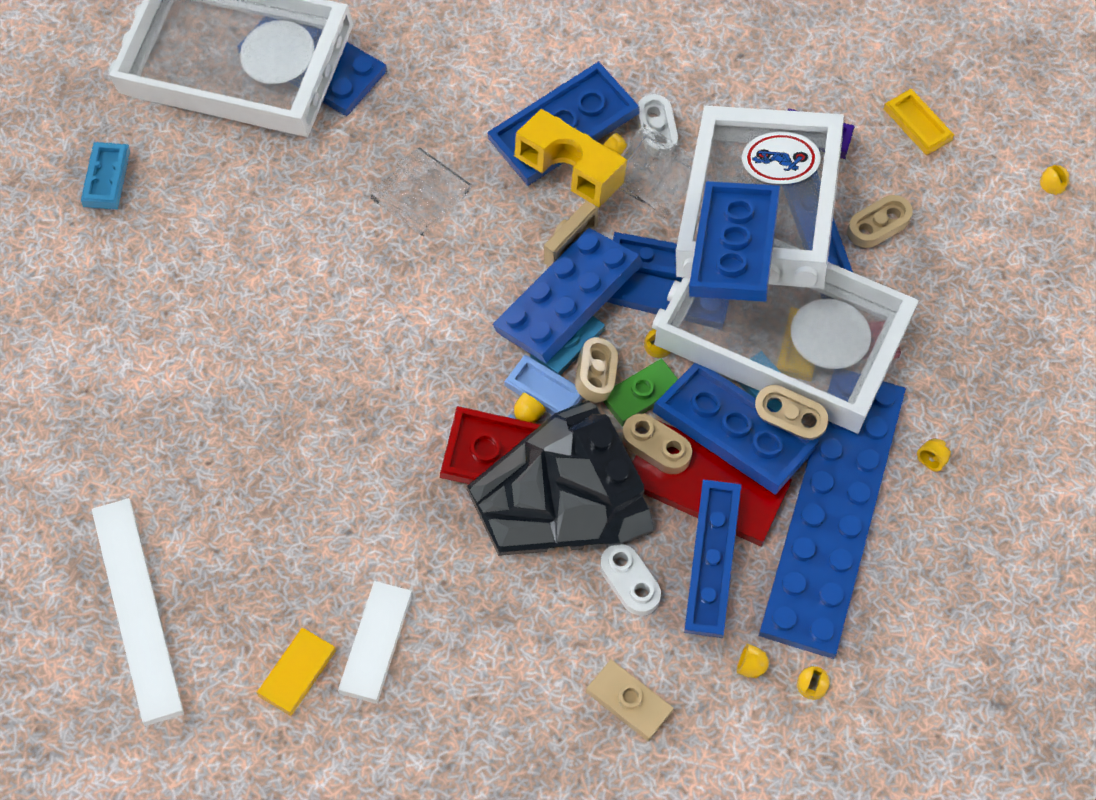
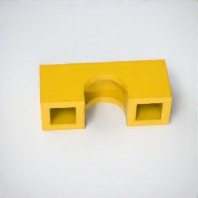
M540 109L516 132L514 157L541 173L556 163L573 165L571 191L598 208L624 183L627 165L626 158L543 109Z

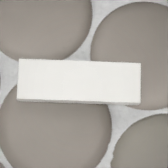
M374 581L338 688L339 694L375 704L378 703L410 604L411 590Z

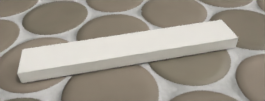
M128 498L92 508L142 723L144 726L184 715L132 503Z

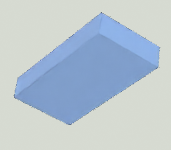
M527 355L522 357L504 381V386L521 396L522 393H527L546 408V412L551 415L580 404L584 399L577 392L574 383Z

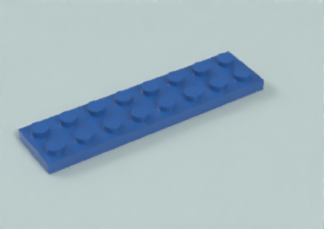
M843 369L833 370L827 393L848 402L860 374ZM883 381L858 434L828 421L826 431L817 438L819 443L815 451L808 458L758 636L831 659L836 657L903 402L905 387Z

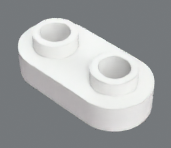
M650 94L644 96L638 103L640 114L636 116L643 148L648 155L654 158H667L675 152L678 142V133L671 104L661 95ZM654 113L657 114L659 117L652 118L649 116V114ZM661 141V142H663V143H665V144H664V145H658V144H656L655 142Z
M628 545L609 546L601 556L600 570L623 606L630 613L638 616L648 615L655 611L660 602L661 589L641 558ZM620 557L625 559L627 564L617 566L613 560ZM643 588L648 592V595L646 597H639L634 591Z

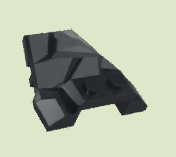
M589 400L554 413L467 486L468 494L498 556L547 552L548 548L570 546L571 550H581L584 548V545L606 544L609 547L629 543L654 531L650 509L643 498L645 491L643 482L610 418L606 414H600L598 408Z

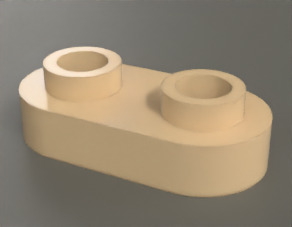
M888 195L855 213L847 229L850 241L856 246L871 248L904 230L908 226L913 213L910 202L899 195ZM888 214H894L898 219H891L888 217ZM859 230H867L870 234H863Z
M590 338L584 343L579 353L575 387L577 392L586 400L596 403L603 402L609 397L615 386L618 352L612 343L603 338Z
M770 385L763 388L756 397V411L764 422L801 439H817L827 429L828 414L825 408L807 397L779 385ZM773 399L779 400L782 404L781 409L777 412H771L767 408L769 401ZM806 415L814 416L817 421L815 426L811 428L803 426V417Z
M635 414L624 423L622 440L626 448L667 474L681 473L689 466L692 447L686 438L647 414ZM644 427L648 432L646 434H639L635 429ZM675 447L679 450V453L670 454L667 449Z

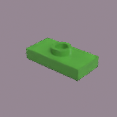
M661 358L614 386L609 397L603 402L623 427L629 417L635 414H644L654 408L655 402L678 378Z

